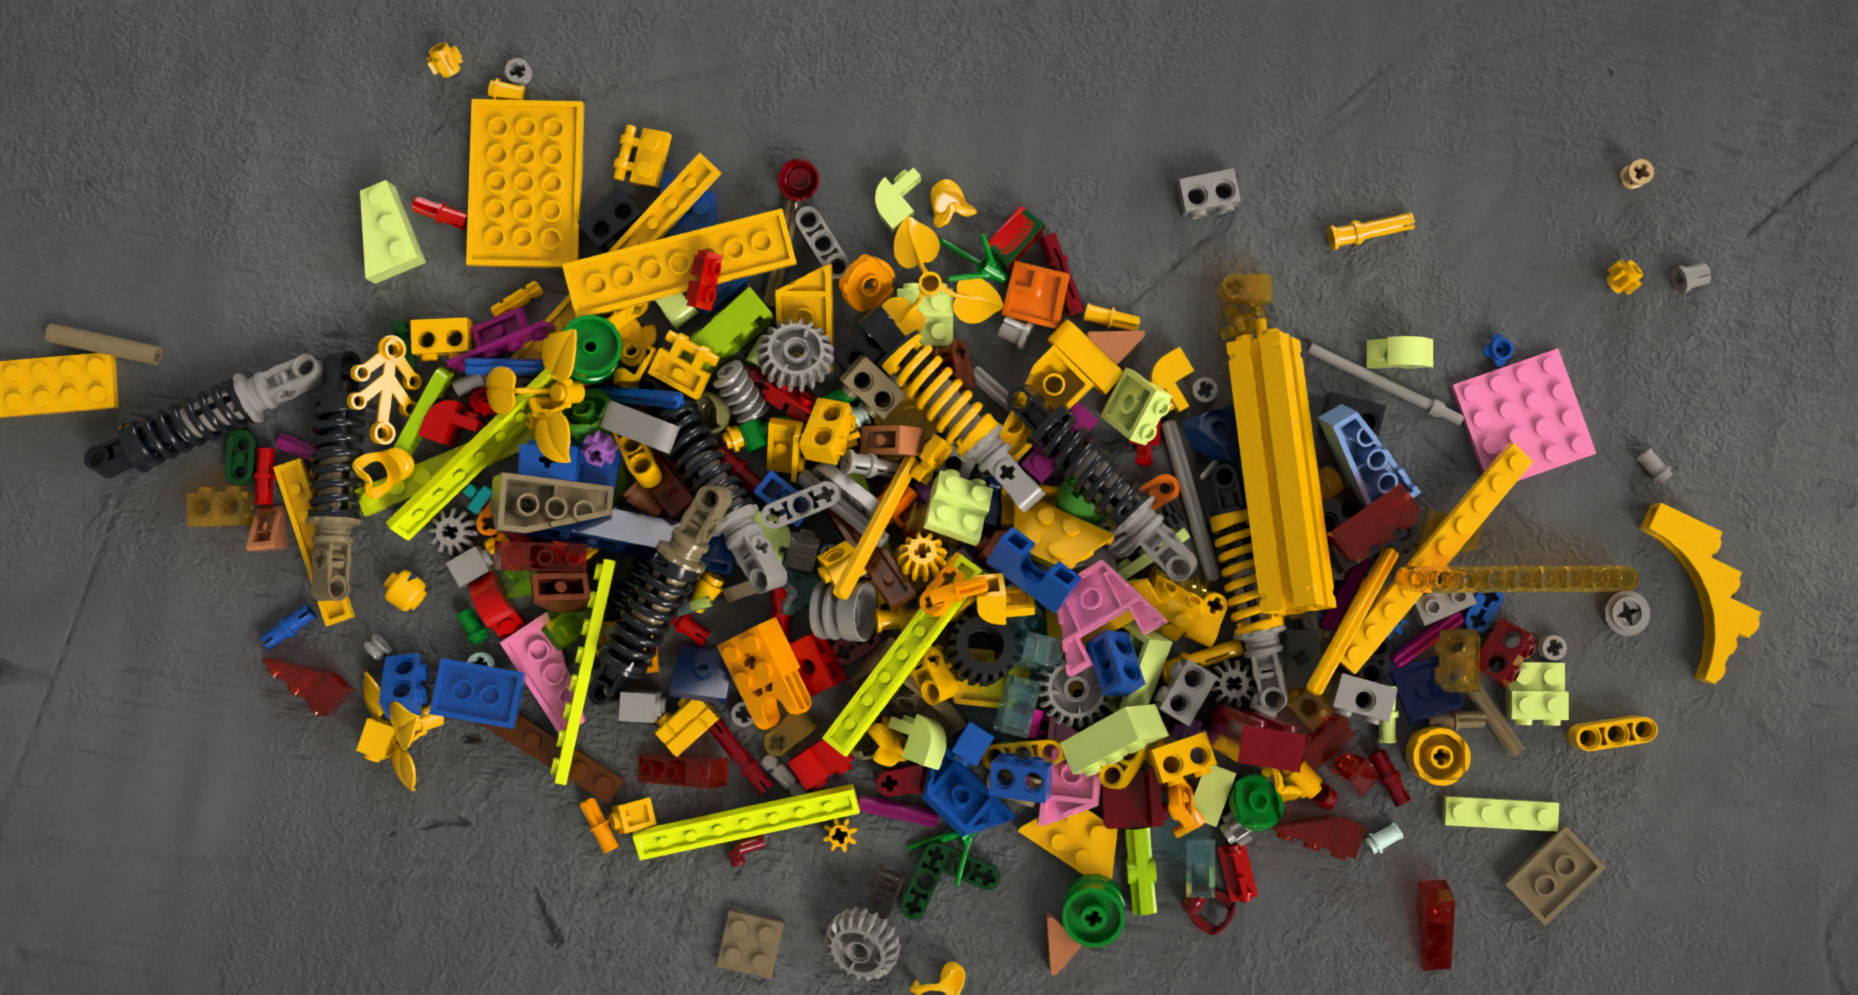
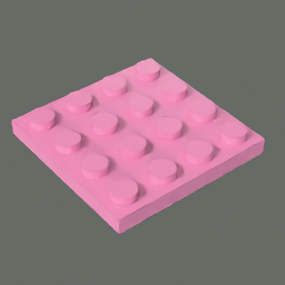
M1559 349L1450 386L1459 412L1464 415L1463 423L1482 474L1508 443H1515L1534 461L1519 480L1596 454Z

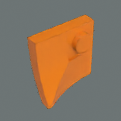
M1015 261L1001 315L1057 329L1061 325L1063 305L1070 274Z

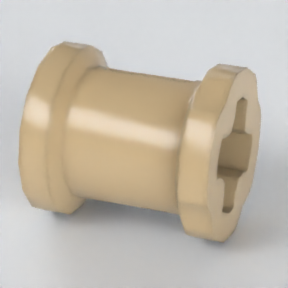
M1644 159L1632 162L1630 166L1624 167L1620 172L1619 178L1622 186L1629 190L1641 187L1653 178L1654 168L1649 161Z

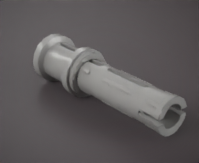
M846 449L845 454L841 456L840 470L846 475L857 473L862 474L865 478H871L875 475L893 478L901 462L878 459L873 453L863 455L855 453L851 449ZM912 477L911 481L915 483L919 482L918 480Z

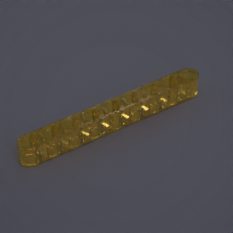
M1407 565L1398 569L1395 581L1401 590L1417 593L1632 591L1639 583V573L1634 567L1624 565ZM1413 573H1415L1416 575V582L1414 583V585H1412L1411 577ZM1441 573L1442 582L1439 585L1438 576ZM1466 573H1467V574H1468V582L1465 584V582H1464V577H1465V575H1466ZM1492 573H1493V574H1494V581H1493V583L1491 584L1490 578H1491V575H1492ZM1518 573H1519V575H1520V580H1519V582L1517 583L1516 578H1517V575H1518ZM1545 574V582L1543 583L1542 578ZM1569 574L1571 576L1570 582H1568Z

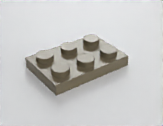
M1562 825L1558 832L1556 831L1503 884L1542 925L1546 926L1606 867L1567 826Z

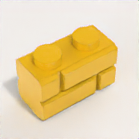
M682 698L677 703L680 707L679 710L673 715L667 712L656 722L659 728L654 731L655 734L676 757L721 718L708 702Z

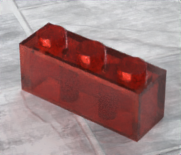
M1400 483L1328 533L1327 537L1346 563L1353 559L1358 563L1371 554L1368 548L1375 543H1378L1381 547L1393 539L1395 536L1392 532L1401 526L1405 530L1418 521L1416 515L1422 510L1403 484Z

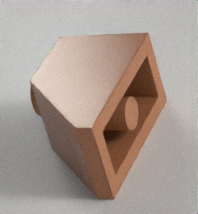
M903 425L862 426L860 454L873 453L882 456L903 457L920 456L924 447L925 428Z

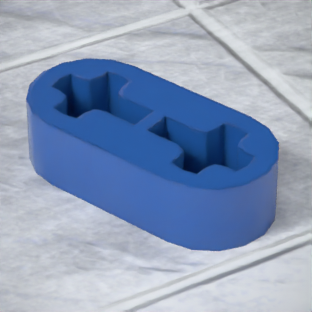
M1493 583L1480 585L1473 594L1477 604L1466 608L1463 613L1464 622L1462 625L1467 631L1482 633L1489 628L1504 595L1502 589ZM1492 589V595L1495 597V600L1487 601L1484 607L1483 604L1486 596L1483 595V592ZM1480 610H1482L1479 616L1482 624L1481 626L1475 625L1473 628V621L1470 620L1471 615L1477 616Z

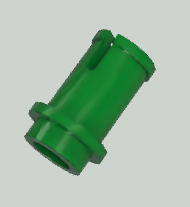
M472 608L466 609L456 616V619L460 622L468 636L467 641L472 642L473 646L480 644L488 638L486 634L488 632L487 628L482 627Z

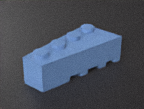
M1340 404L1318 417L1347 487L1353 489L1370 519L1373 521L1421 493L1417 486L1410 481L1406 472L1394 461L1390 452L1379 442L1378 437L1357 411Z

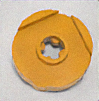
M864 254L847 268L844 276L839 280V288L842 290V296L847 304L857 311L865 312L870 309L872 310L878 304L882 306L891 298L894 291L892 277L895 279V274L891 266L882 259ZM872 278L870 281L871 288H864L865 282Z

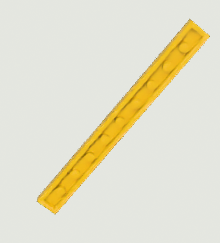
M699 152L608 252L662 239L722 173ZM570 294L546 318L545 321L554 324L556 327V331L549 333L548 337L554 333L562 332L566 325L576 318ZM546 339L525 343L522 349L517 350L511 356V359H542V349Z
M1508 443L1370 607L1340 661V664L1348 672L1356 674L1534 462L1515 443Z

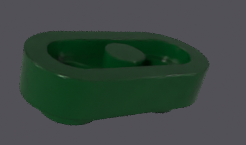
M236 430L227 439L224 473L226 479L233 485L246 486L254 480L253 473H256L258 439L250 431ZM246 439L248 447L243 450L241 443ZM242 467L246 470V474L243 477L239 475V470Z

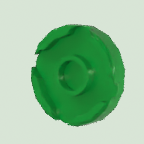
M1257 774L1246 775L1233 784L1229 792V806L1232 815L1239 824L1248 830L1260 832L1270 829L1281 818L1283 814V800L1281 795L1275 790V785L1272 786L1268 782L1269 779Z

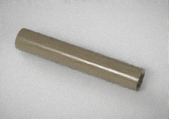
M50 323L45 332V339L49 343L156 366L162 359V348L160 346Z

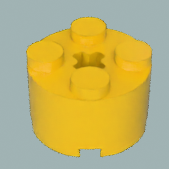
M1427 726L1412 733L1405 750L1406 762L1412 774L1426 782L1439 786L1451 785L1458 781L1468 770L1471 760L1470 749L1465 740L1456 732L1443 727ZM1440 751L1442 753L1441 757H1437L1435 760L1434 754Z

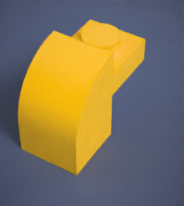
M1181 347L1163 356L1153 366L1149 375V382L1157 384L1172 395L1169 402V411L1174 410L1176 414L1189 407L1175 382L1194 371Z
M1003 573L974 576V578L985 576L988 582L989 589L986 592L975 595L978 614L983 620L992 624L1006 625V617L1035 615L1033 597L1022 591L1019 587L1005 588Z

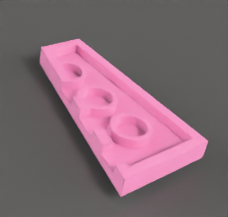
M546 612L500 642L518 672L526 673L525 683L559 733L560 730L565 731L567 719H562L565 703H571L573 691H569L571 674L550 613ZM583 711L579 725L586 721Z

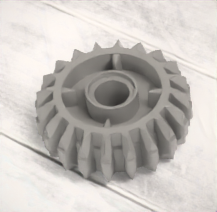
M789 318L787 325L778 321L776 329L769 326L767 335L761 337V344L758 346V364L762 365V374H768L769 383L777 380L778 389L788 385L789 392L793 390V387H798L802 393L804 385H808L813 390L815 381L819 383L824 381V375H829L831 371L830 366L834 362L832 355L834 348L830 345L829 335L823 336L824 330L822 327L814 330L813 321L808 323V325H804L802 318L798 320V323H793L792 319ZM797 352L800 353L802 356L794 358L789 354Z
M1057 654L1056 658L1059 664L1056 665L1053 661L1049 660L1047 664L1052 669L1051 672L1044 669L1040 671L1042 675L1047 677L1046 681H1037V685L1045 686V691H1038L1037 696H1046L1047 700L1040 703V706L1044 708L1050 705L1052 708L1046 715L1051 717L1057 712L1058 716L1055 722L1058 724L1063 721L1064 717L1067 718V727H1072L1073 719H1077L1078 727H1083V718L1085 717L1089 724H1093L1094 718L1091 714L1095 713L1099 718H1102L1104 714L1098 708L1102 706L1109 709L1110 704L1103 700L1104 697L1113 698V696L1102 695L1093 665L1070 677L1065 669V665H1067L1066 660H1064L1061 654ZM1074 680L1079 681L1083 687V691L1078 697H1072L1068 693V685Z
M857 907L851 911L845 909L841 914L838 913L827 927L824 941L827 945L825 952L831 955L830 962L838 963V969L843 968L847 971V976L852 973L856 975L857 980L863 976L868 981L873 977L879 980L881 976L887 975L891 971L893 965L898 960L901 947L899 944L900 936L894 934L895 926L887 925V918L880 919L878 917V912L870 914L867 908L861 912Z

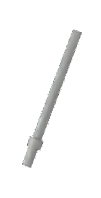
M1314 343L1311 344L1307 352L1427 410V414L1433 417H1442L1457 425H1460L1464 419V415L1445 407V403L1437 399H1428Z

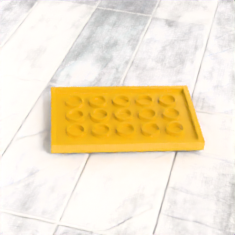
M472 99L466 265L477 267L563 268L562 264L580 260L581 226L577 221L581 219L585 107L583 101Z

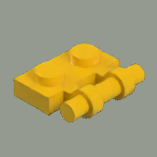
M626 125L625 132L621 134L619 141L621 144L619 156L615 158L613 165L615 168L613 179L624 181L626 172H631V183L659 189L672 135L664 131L643 128L641 137L635 138L637 127ZM632 148H637L635 161L629 162Z
M670 330L665 340L672 343L673 346L670 351L665 348H659L648 374L696 400L700 399L711 376V373L703 370L702 367L705 362L715 367L720 357L712 353L711 349L707 346H699L689 340L690 337L685 334H677ZM684 350L695 356L692 363L680 357Z

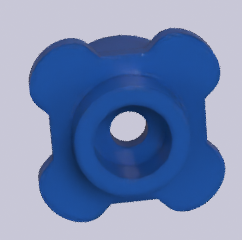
M1499 333L1493 334L1490 343L1482 349L1483 355L1490 357L1497 367L1504 366L1506 359L1510 358L1514 352L1513 344L1508 339L1502 338V335Z

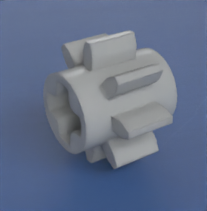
M1231 811L1221 817L1224 824L1219 826V829L1230 845L1237 842L1238 845L1243 846L1252 840L1248 834L1252 830H1248L1239 824Z

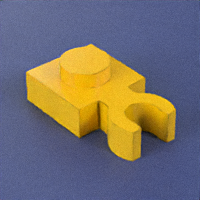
M934 434L924 445L923 452L919 457L922 461L913 469L911 476L919 482L928 485L933 477L934 470L936 468L940 470L955 446L948 444L946 440Z

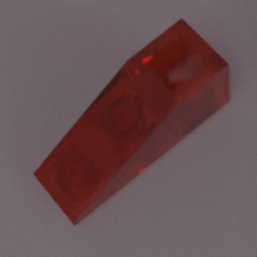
M650 447L661 469L662 478L659 484L648 489L671 518L676 519L689 509L694 499H692L690 491L658 451Z
M495 540L494 569L508 571L586 572L587 544Z
M265 657L261 660L268 666L266 670L276 679L281 678L287 683L288 691L294 696L302 697L309 703V710L319 717L333 715L355 691L335 671L278 657Z
M1350 751L1347 754L1342 753L1333 762L1334 768L1331 770V773L1354 795L1360 798L1380 778L1370 760Z
M639 754L638 783L707 789L727 786V757L679 755L676 757L675 755Z
M1330 814L1277 822L1271 829L1277 832L1276 837L1289 842H1292L1293 838L1304 841L1303 846L1319 852L1320 847L1331 850L1330 856L1346 861L1347 856L1356 859L1366 826L1353 820Z
M1446 879L1418 881L1417 913L1423 971L1451 969L1455 898Z

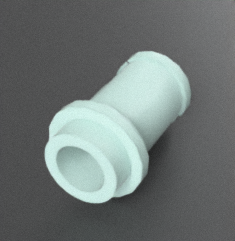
M1393 822L1374 835L1372 833L1368 834L1365 843L1372 854L1377 852L1381 854L1383 853L1382 849L1402 839L1403 834Z

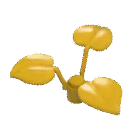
M910 216L903 220L897 230L894 239V255L898 263L906 269L919 265L923 273L919 279L920 293L912 306L903 297L890 298L882 305L905 336L917 329L921 332L923 331L926 319L924 314L916 310L924 297H935L940 291L956 298L953 302V311L965 323H980L1003 308L1001 297L985 280L979 278L959 281L956 293L942 285L941 278L937 273L928 272L923 263L932 262L937 257L940 249L939 239L932 229Z
M577 330L554 333L544 342L542 349L544 367L552 371L551 377L558 380V382L552 385L551 389L515 388L516 375L508 367L492 369L486 379V395L489 405L498 414H507L514 408L515 393L550 394L553 401L561 404L545 413L546 420H541L537 423L535 432L536 443L541 453L548 459L559 463L571 462L569 456L570 427L567 418L559 411L571 408V404L581 403L585 396L583 384L579 381H572L570 378L575 362Z
M365 671L363 678L364 701L371 715L378 719L381 718L382 713L384 714L379 703L381 689L369 675V672ZM394 701L390 703L389 716L400 746L397 743L392 745V765L399 780L411 791H416L414 788L416 783L415 765L410 754L407 752V748L420 736L426 735L427 730L443 725L444 717L429 714L431 705L422 708L421 715L418 716L409 712L399 702Z

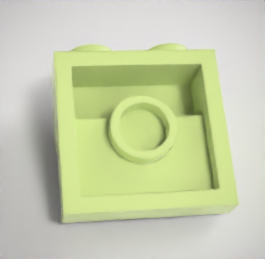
M918 283L903 284V289L897 288V297L906 298L911 303V306L920 293ZM940 291L935 297H924L916 310L924 314L926 319L924 329L921 332L923 338L920 344L922 347L927 344L932 347H946L953 341V297Z
M1126 367L1100 417L1129 440L1146 445L1148 441H1151L1156 436V426L1160 418L1169 412V402L1172 395L1157 384L1149 382L1136 371Z
M941 470L932 484L923 528L977 546L981 539L984 518L989 512L993 489L987 487L986 482L981 479H972L970 481L961 478L960 473L956 470Z
M1522 662L1519 667L1521 668L1519 677L1514 683L1510 682L1508 687L1505 688V718L1515 719V725H1532V720H1543V725L1559 726L1561 725V720H1569V692L1565 691V663Z

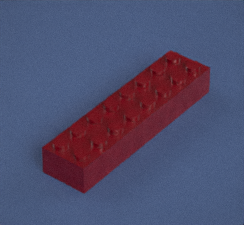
M1216 705V710L1208 709L1205 730L1208 731L1207 736L1212 748L1238 763L1300 773L1306 735L1297 732V726H1292V724H1287L1258 711L1244 709L1243 713L1238 711V709H1233V707Z

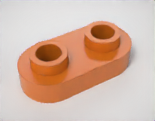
M1163 474L1143 484L1137 494L1142 490L1145 494L1153 495L1155 500L1151 508L1155 511L1175 499L1179 494L1180 486L1175 477ZM1163 483L1169 486L1167 494L1160 492V485Z

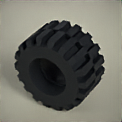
M973 611L968 616H963L950 629V632L945 637L947 643L943 646V652L947 653V656L944 658L945 664L950 663L952 665L949 669L951 674L957 672L959 674L957 678L959 681L963 682L967 679L968 685L974 686L979 683V687L986 686L989 683L993 684L1005 676L1016 664L1014 660L1019 657L1020 653L1019 650H1016L1020 645L1019 639H1014L1017 631L1015 628L1010 629L1007 626L1010 621L1006 618V625L992 624L983 620L978 611ZM970 635L984 636L992 643L995 652L992 662H980L971 655L968 649V638Z

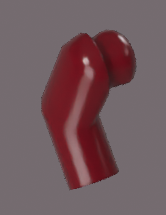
M762 834L743 839L728 851L727 859H730L732 867L745 864L744 854L765 848Z

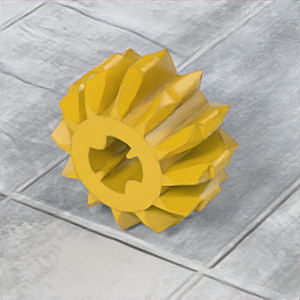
M918 532L915 540L907 537L905 540L906 545L899 547L898 564L903 566L902 572L904 575L912 573L913 581L917 580L919 576H923V580L927 582L929 575L936 577L939 570L946 566L944 559L947 552L942 548L940 539L933 541L931 533L926 538H922V535Z

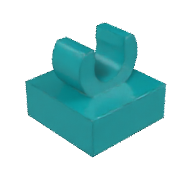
M469 484L462 492L472 500L467 508L473 513L480 515L491 501L492 487L484 485L480 490L474 484Z

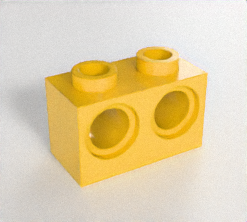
M467 317L411 320L412 354L421 357V361H437L438 356L449 355V359L473 350L474 338L471 331L473 321ZM456 333H461L462 342L458 346H453L451 343L452 336ZM428 334H433L434 343L426 348L423 343L424 338Z
M817 398L799 443L806 460L833 465L838 464L840 456L846 452L849 433L854 430L856 425V416L853 414L849 403Z
M1206 731L1148 751L1159 784L1167 782L1168 787L1185 782L1183 776L1194 773L1195 778L1212 773L1210 767L1218 765ZM1193 748H1198L1203 753V760L1200 764L1194 763L1190 758V752ZM1167 757H1171L1176 761L1177 767L1173 773H1168L1163 768V761Z

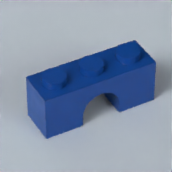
M1012 527L999 539L986 563L998 573H1003V576L1017 585L1022 591H1025L1040 602L1042 606L1056 614L1068 601L1082 577L1060 561L1049 571L1039 569L1031 559V551L1036 543Z

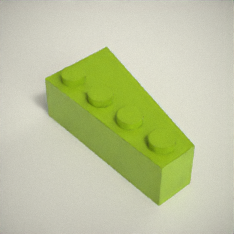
M750 286L724 310L717 313L704 328L698 329L691 335L690 341L699 346H707L711 349L712 353L720 357L715 367L705 362L702 367L703 370L712 374L776 321L771 311ZM685 350L680 356L691 363L695 358L694 355Z

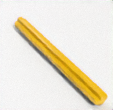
M904 456L833 589V594L838 599L847 600L852 593L912 479L911 473L919 464L916 457Z
M1390 547L1384 548L1377 558L1306 686V689L1312 694L1321 695L1398 558V552Z

